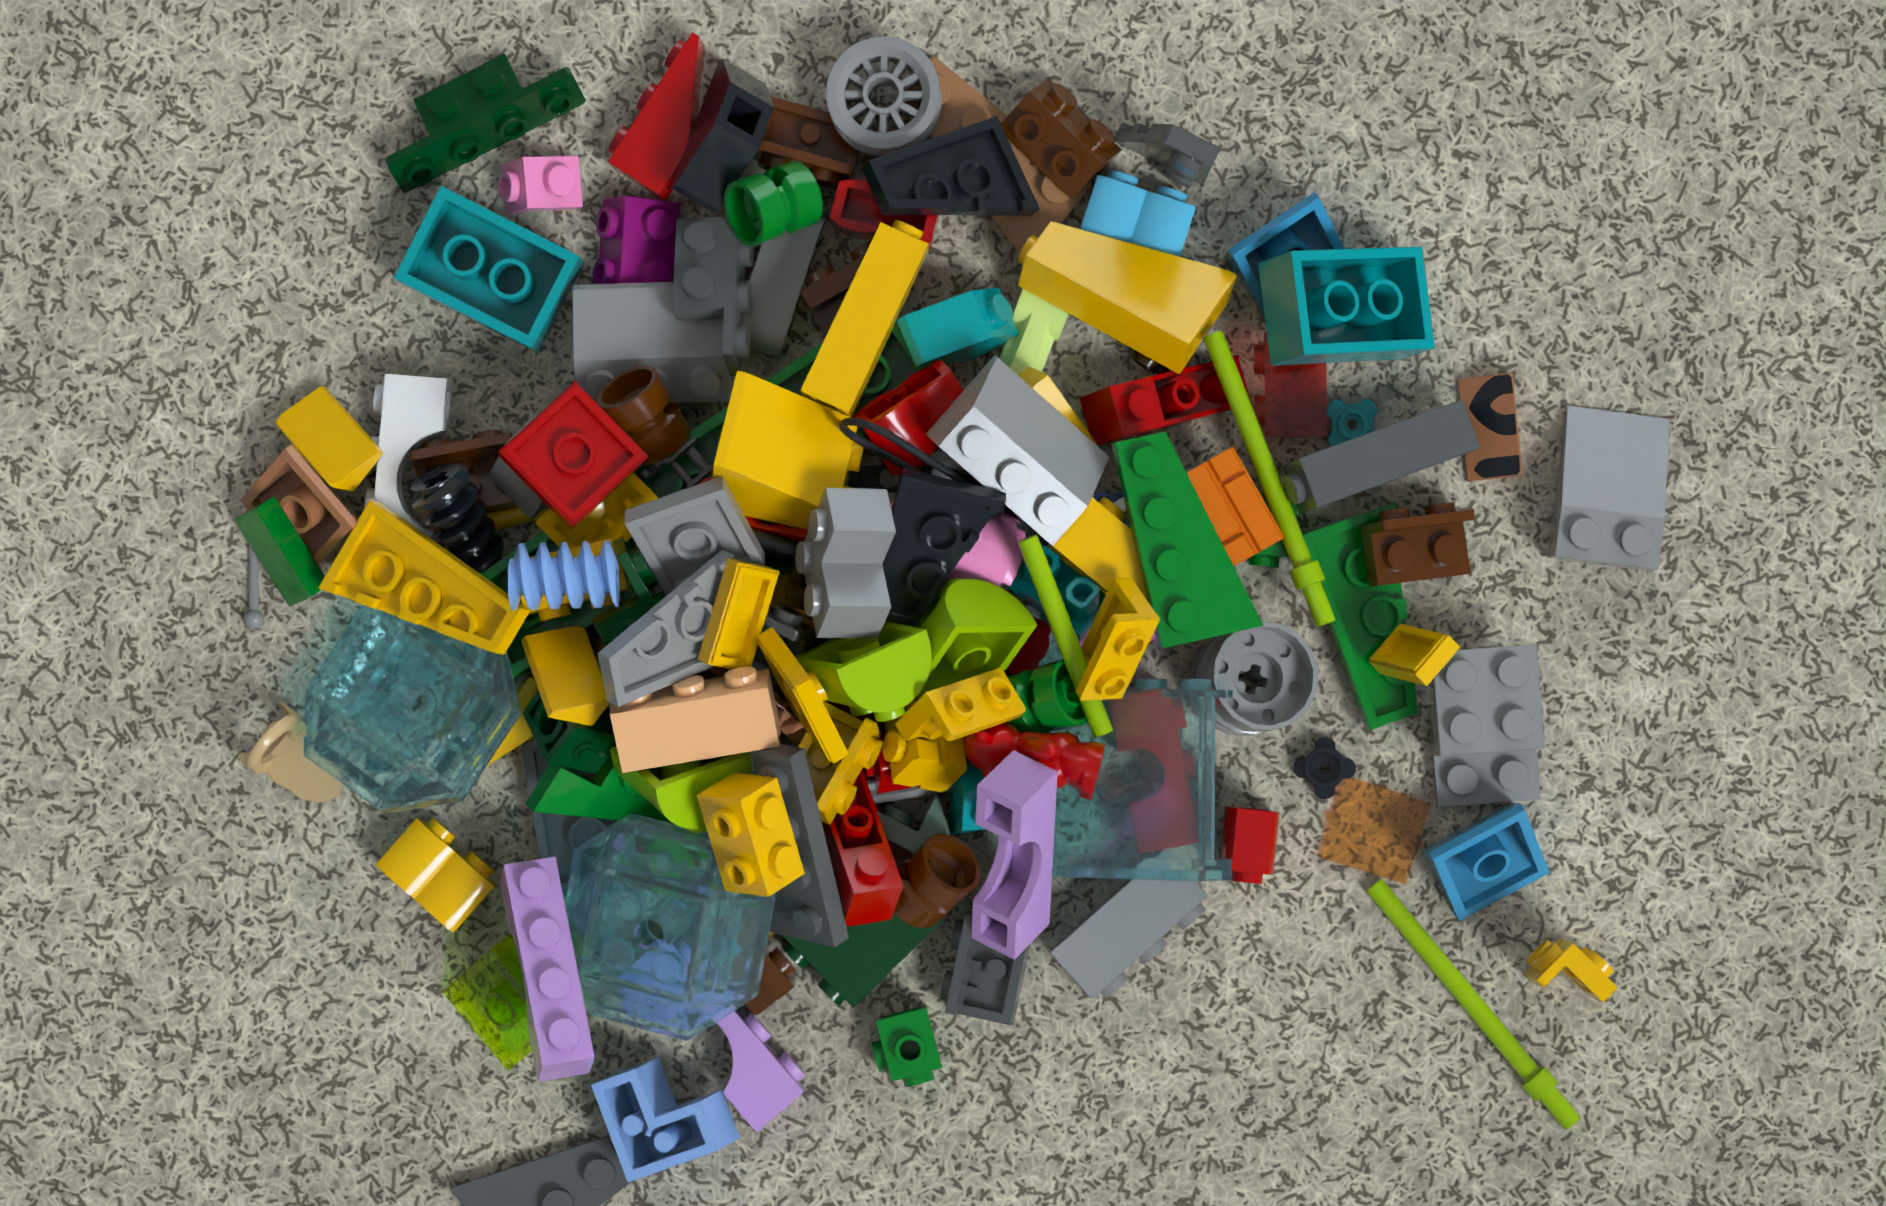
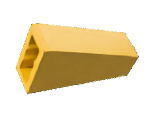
M895 220L892 227L880 222L800 390L803 397L853 417L929 250V244L920 240L923 235L921 230L899 220Z
M1050 221L1039 238L1034 235L1028 238L1018 257V263L1023 265L1018 283L1019 287L1178 374L1182 372L1204 340L1203 338L1208 334L1226 308L1237 277L1236 274L1226 269Z

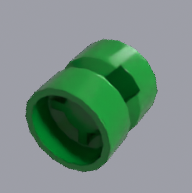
M797 161L771 168L765 171L764 174L757 173L728 184L724 193V207L729 225L736 237L742 243L751 247L782 236L784 231L790 234L813 226L819 222L822 216L823 203L817 181L811 171L801 162Z
M1063 659L1038 666L1035 670H1024L1007 675V678L1026 707V712L1021 717L1008 721L1020 733L1024 731L1037 733L1062 731L1083 725L1087 721Z

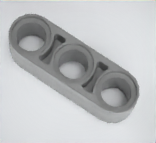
M821 216L819 222L813 226L790 234L784 231L782 236L761 244L750 278L752 311L744 312L743 326H748L751 350L781 359L785 349L783 345L788 330L792 328L801 300L799 299L800 291L805 278L809 275L816 254V243L820 231L823 232L826 217Z

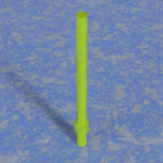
M1221 330L1209 334L1203 338L1271 513L1285 537L1282 541L1293 566V570H1290L1289 573L1296 591L1302 590L1316 628L1336 621L1321 583L1326 579L1319 561H1313L1224 333Z
M1380 878L1366 890L1369 896L1524 1080L1521 1086L1533 1101L1540 1100L1564 1130L1573 1126L1581 1117L1555 1087L1558 1083L1555 1077L1545 1066L1540 1068L1385 881Z

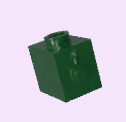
M538 690L522 711L547 764L596 774L611 755L610 748L616 746L608 706L593 726L548 718Z

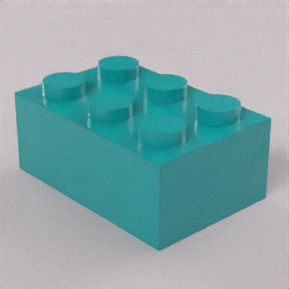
M440 186L393 278L419 294L538 354L585 262L575 253Z
M1422 246L1289 251L1258 263L1271 366L1401 360L1435 349Z

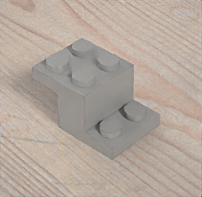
M1537 644L1458 650L1432 680L1434 704H1428L1436 807L1541 800L1537 749H1544L1545 743Z

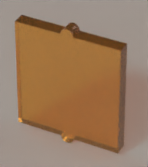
M1352 778L1343 779L1334 811L1327 814V820L1330 821L1320 858L1406 884L1416 850L1424 845L1420 837L1431 803Z

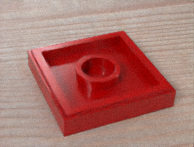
M576 381L498 452V456L571 531L642 466L649 457Z

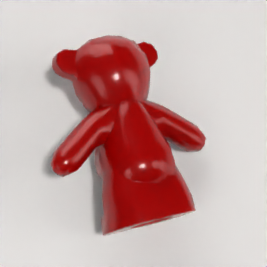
M1005 722L965 736L963 747L968 760L974 767L982 771L984 778L1014 750L1058 771L1057 788L1061 789L1068 784L1077 789L1082 798L1091 801L1106 744L1080 742L1077 735L1068 731L1057 733L1024 731L1020 733L1015 726Z

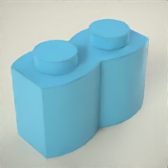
M1110 170L1108 177L1097 175L1079 229L1180 257L1196 208L1186 203L1187 194L1164 186H1158L1156 193L1146 191L1137 187L1138 178L1115 170Z

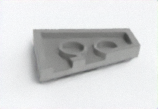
M721 550L598 652L607 702L620 707L714 667V665L698 660V656L727 559H734L733 554Z

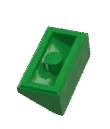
M275 496L234 519L289 607L312 597L321 590L318 588L325 575Z

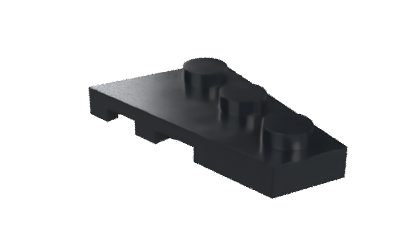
M997 116L869 160L861 167L882 215L1032 216L1040 209Z
M903 468L891 508L896 533L882 563L891 603V609L885 621L911 627L916 626L948 582L950 573L966 552H970L978 541L979 533L993 515L996 516L1005 504V492Z

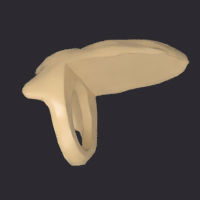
M281 702L280 707L285 716L281 720L271 723L250 753H239V760L251 772L269 775L277 785L290 790L302 800L320 803L340 797L341 787L344 784L342 780L344 770L338 755L323 741L319 733L305 724L299 713Z

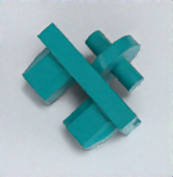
M1042 546L1080 642L1090 630L1106 594L1100 591V587L1090 579L1082 577L1061 561L1059 556L1047 546ZM1024 562L1019 567L1011 586L1007 585V587L1041 613L1040 619L1050 625Z

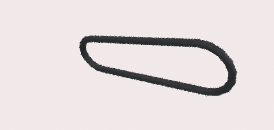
M845 418L839 422L840 430L846 437L901 469L906 468L923 472L857 435L848 426H857L873 431L949 478L976 485L875 423L858 418ZM1004 505L997 513V515H1000L1005 512Z

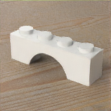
M385 374L384 385H376L373 400L374 416H381L379 437H371L384 453L373 466L377 468L375 488H367L365 507L369 500L381 502L425 535L431 537L434 533L423 528L409 512L403 497L402 480L405 467L410 459V451L417 450L422 444L432 438L448 433L452 382L447 378Z

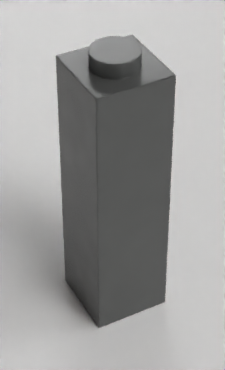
M1459 400L1281 466L1285 475L1283 477V488L1288 500L1293 505H1296L1298 513L1301 515L1479 449L1480 445L1464 402Z

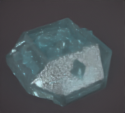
M362 605L305 690L307 736L304 737V756L375 808L387 814L464 801L521 715L507 651L504 655L492 653L438 633V631ZM422 695L421 705L413 713V704Z
M630 813L574 849L565 899V908L583 1000L589 1014L685 1041L698 1035L758 995L776 895L772 894L769 897L725 891L709 835L706 832L692 833L686 828L634 813ZM648 920H653L660 925L663 931V940L651 934L648 928Z

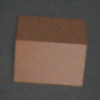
M293 445L288 446L280 453L240 500L248 510H251L275 496L319 567L341 550L359 519L357 513L339 492L327 484Z

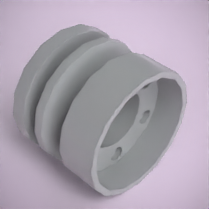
M1261 621L1264 626L1212 637L1198 649L1190 666L1189 692L1196 711L1209 726L1226 735L1251 736L1291 725L1308 711L1317 692L1318 667L1312 649L1297 632L1280 623ZM1247 672L1246 679L1254 682L1253 689L1245 691V683L1238 680V675Z

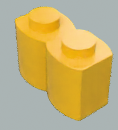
M418 817L375 865L435 919L454 933L496 887V884L489 879L495 870L475 852L471 851L465 857L450 843L456 836L435 817H432L427 823Z

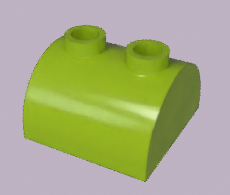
M963 578L948 581L938 594L940 601L930 615L920 619L915 626L916 628L927 630L932 650L930 674L925 686L917 697H922L928 691L998 668H1002L1005 672L1037 626L1027 608L1012 594L987 581Z
M885 622L878 639L835 638L795 656V658L807 674L810 672L815 674L827 694L828 699L825 701L849 706L852 716H861L873 712L877 722H884L905 714V706L912 702L921 692L930 674L932 650L926 629Z
M617 746L610 748L613 765L621 778L669 821L679 827L686 828L692 833L707 832L697 798L699 793L732 773L752 774V762L749 752L622 773Z

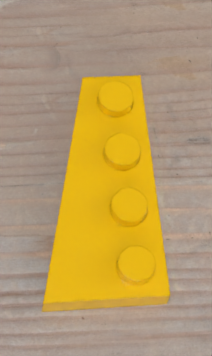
M369 500L356 526L352 529L318 588L501 655L506 653L531 611L521 603H519L517 610H511L509 596L505 591L384 504Z

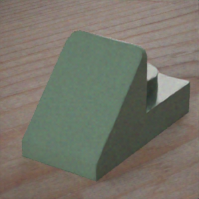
M936 794L919 830L910 826L913 819L912 815L888 803H885L882 811L877 809L887 840L911 852H915L927 839L935 834L951 835L938 794Z

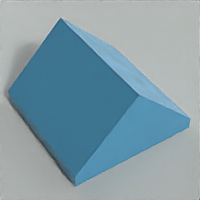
M1314 192L1228 249L1224 258L1264 316L1258 263L1289 251L1345 248L1319 196Z
M1511 802L1421 850L1459 921L1550 873L1526 811L1521 803Z

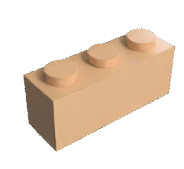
M738 667L729 670L723 677L706 680L702 676L693 675L620 707L611 704L610 718L622 773L780 747V723L769 669L756 671L754 667Z

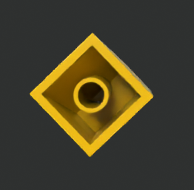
M737 371L713 465L712 480L723 476L744 516L808 530L810 512L812 509L818 508L825 488H851L845 486L849 470L859 472L864 447L846 437L840 430L839 422L845 418L852 417L754 375ZM848 426L850 430L857 434V426Z

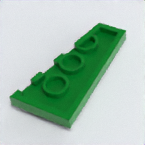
M1166 431L1113 443L1112 449L1147 601L1160 618L1154 631L1158 649L1264 626Z
M1395 502L1303 534L1312 560L1319 561L1326 579L1321 583L1336 621L1327 625L1365 731L1379 728L1418 713L1415 683L1379 674L1369 663L1370 657L1399 624L1406 625L1405 619H1408L1406 598H1403L1401 583L1369 587L1360 527L1378 522V512L1396 509Z

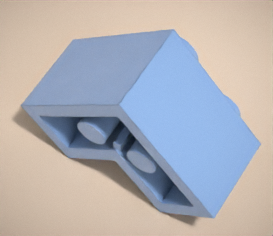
M659 1057L615 1072L591 1084L627 1182L719 1151L740 1138L723 1090L721 1089L677 1105Z

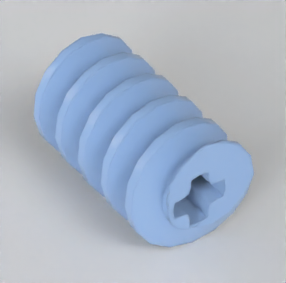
M583 541L577 557L572 556L567 542H561L556 557H551L546 543H540L535 558L529 557L524 543H518L514 558L509 560L508 596L511 610H517L522 595H524L530 610H538L543 594H545L551 609L560 608L564 594L567 595L572 608H581L586 593H588L594 608H602L607 593L610 594L614 606L619 607L620 577L618 557L615 556L610 541L603 542L599 556H594L589 542Z

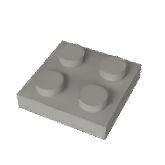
M723 476L625 510V525L666 596L721 550L733 554L736 560L765 566V552Z

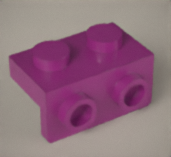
M632 196L604 199L596 219V231L600 237L599 259L593 268V284L673 282L676 219H680L681 203Z

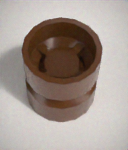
M638 366L629 369L608 382L598 394L597 404L649 456L643 465L661 461L672 455L689 438L691 429L677 404L669 400V391L654 367Z
M935 834L927 839L912 853L909 859L905 860L897 868L903 883V889L894 913L908 925L917 928H930L953 909L952 906L961 902L977 887L981 879L980 865L976 855L969 846L957 837L948 834Z

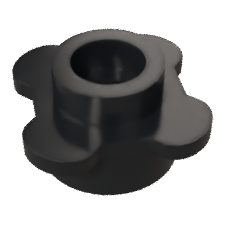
M1322 737L1315 742V749L1307 757H1301L1295 761L1294 772L1297 777L1306 778L1314 787V793L1318 798L1329 799L1334 795L1335 787L1343 779H1350L1354 776L1356 765L1352 759L1344 758L1335 749L1334 740ZM1327 763L1330 766L1328 773L1320 771L1321 764Z

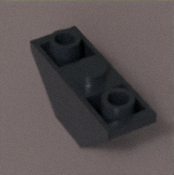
M724 59L718 62L670 187L671 189L713 213L720 209L724 203V193L728 184L739 180L759 150L774 106L765 83Z

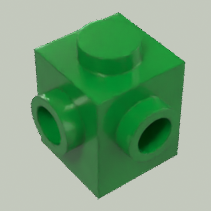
M923 1005L876 1018L880 1040L871 1043L879 1072L889 1070L891 1081L903 1079L905 1087L934 1080L933 1070L942 1068V1062L927 1006Z

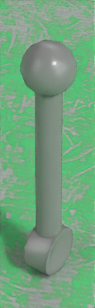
M249 544V610L245 613L243 620L248 628L257 629L264 621L263 614L259 611V558Z

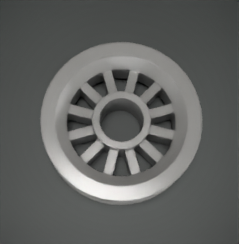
M879 36L855 43L836 60L826 85L827 106L835 129L850 146L868 155L881 157L925 141L935 128L940 116L941 90L939 78L932 62L918 47L899 38ZM881 62L879 73L874 72L871 66L872 63ZM889 62L898 63L893 73H888ZM862 68L868 76L867 80L856 75ZM907 69H909L913 73L907 78L901 80L902 76L904 75ZM851 83L862 91H849L847 89ZM918 84L922 88V91H907ZM880 86H890L898 92L896 102L886 108H879L870 102V96ZM846 102H861L849 110L846 106ZM906 103H921L919 110H916ZM868 113L861 125L855 121V119ZM901 113L912 119L906 126L899 116ZM876 120L880 121L879 132L870 130ZM893 120L898 130L887 132L888 121Z

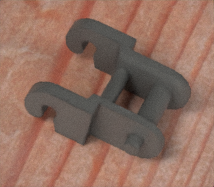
M693 437L689 441L686 440L683 446L671 457H666L661 461L652 463L639 476L646 480L666 463L687 484V488H690L700 483L706 476H713L714 462L709 464L694 447L698 439ZM684 454L701 471L694 479L677 462Z

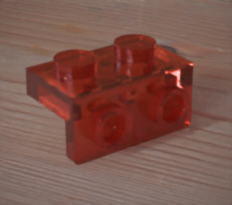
M1264 332V344H1254V375H1264L1265 395L1254 396V407L1259 425L1265 426V438L1327 437L1326 363L1271 366L1267 332Z

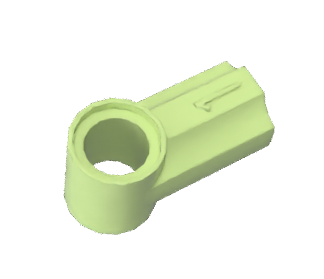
M1022 289L1013 313V321L1019 335L1004 344L999 359L1017 375L1029 366L1042 372L1053 342H1058L1068 313Z

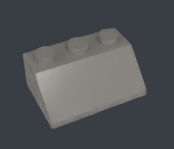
M673 282L573 285V361L575 381L596 403L599 392L608 382L621 373L638 366H651L656 369L669 391V400L672 402L730 401L734 376L729 375L722 355L723 318L676 320L672 311Z
M995 355L925 434L984 487L1005 492V505L1052 546L1088 507L1109 459V456Z

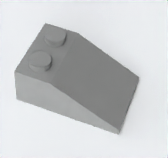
M1567 405L1548 550L1549 559L1648 572L1659 569L1665 522L1670 419Z

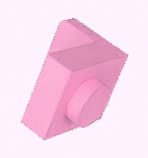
M578 156L521 157L502 164V173L498 179V192L501 200L504 202L506 215H518L527 211L573 210L583 207Z

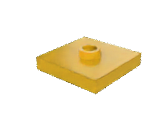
M773 627L757 635L758 640L756 642L792 712L826 759L834 764L848 756L849 753L823 703L828 699L827 694L813 672L807 674Z

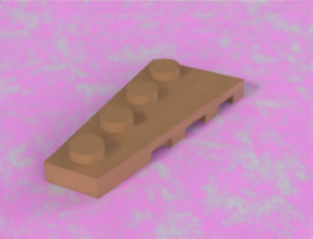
M935 56L931 57L930 61L939 78L942 100L940 116L930 134L931 138L995 116L998 117L1000 123L1004 121L1007 117L1005 113ZM918 84L907 91H922V88ZM906 103L916 110H919L921 103ZM1008 139L1040 209L1032 216L990 217L1015 248L1016 252L1020 254L1028 238L1031 235L1039 238L1050 221L1062 224L1092 188V184L1088 182L1074 197H1068Z

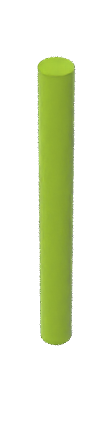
M1037 534L1032 535L1017 543L1076 691L1088 664ZM1079 698L1093 737H1099L1113 731L1102 700L1081 701Z

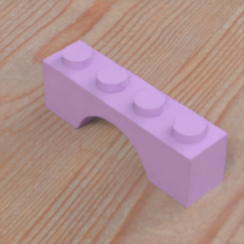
M1013 750L977 785L976 825L998 835V846L991 870L982 888L973 900L971 938L1015 960L1050 924L1058 771Z
M556 857L503 865L500 879V888L509 933H511L516 945L523 976L528 1014V1033L537 1080L542 1082L590 1073L595 1056Z
M670 932L621 976L654 1014L672 1009H690L705 1014L722 1028L729 1040L733 1055L731 1076L723 1094L757 1133L805 1091V1087L800 1080L806 1074L787 1052L778 1057L766 1041L772 1034L755 1014L750 1013L745 1018L732 1004L738 995L719 973L711 979L698 963L704 956L696 945L685 934L677 940Z

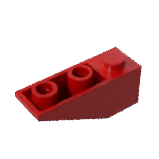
M693 32L686 42L679 40L671 49L664 64L668 68L667 72L658 85L651 83L645 89L636 106L640 113L630 128L623 126L617 132L608 148V152L612 154L608 163L614 170L662 201H667L674 191L670 187L698 117L705 45L700 37Z
M1235 355L1233 359L1249 397L1238 355ZM1212 361L1186 367L1180 374L1174 371L1112 385L1079 398L1089 434L1098 446L1130 439L1231 410Z
M862 770L853 784L857 787V791L848 810L843 815L837 813L830 825L822 821L846 927L891 920L903 889L899 871Z

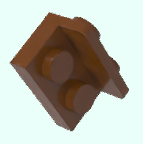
M1455 502L1425 506V515L1410 517L1409 508L1378 512V522L1360 526L1369 587L1471 574L1463 523L1475 520L1474 509L1456 511Z

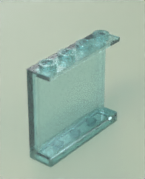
M1136 679V689H1126L1122 699L1102 700L1113 731L1099 737H1093L1088 721H1086L1083 725L1062 731L1049 732L1068 731L1077 735L1080 742L1106 744L1091 801L1082 798L1078 790L1068 784L1061 789L1057 788L1052 877L1172 881L1232 880V859H1214L1215 698H1232L1233 690H1212V679H1180V689H1167V679Z

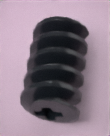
M450 463L432 469L411 483L410 489L412 491L422 492L413 501L412 507L417 512L430 509L431 512L421 519L422 527L425 529L440 528L430 538L441 546L448 544V547L445 548L478 573H482L501 560L503 557L504 541L498 534H494L496 525L489 516H486V504L481 499H477V486L473 482L468 481L470 478L468 468L461 463Z

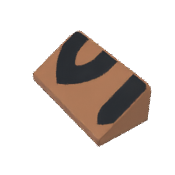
M1513 373L1458 379L1459 400L1464 402L1480 445L1479 449L1464 455L1467 482L1522 476Z

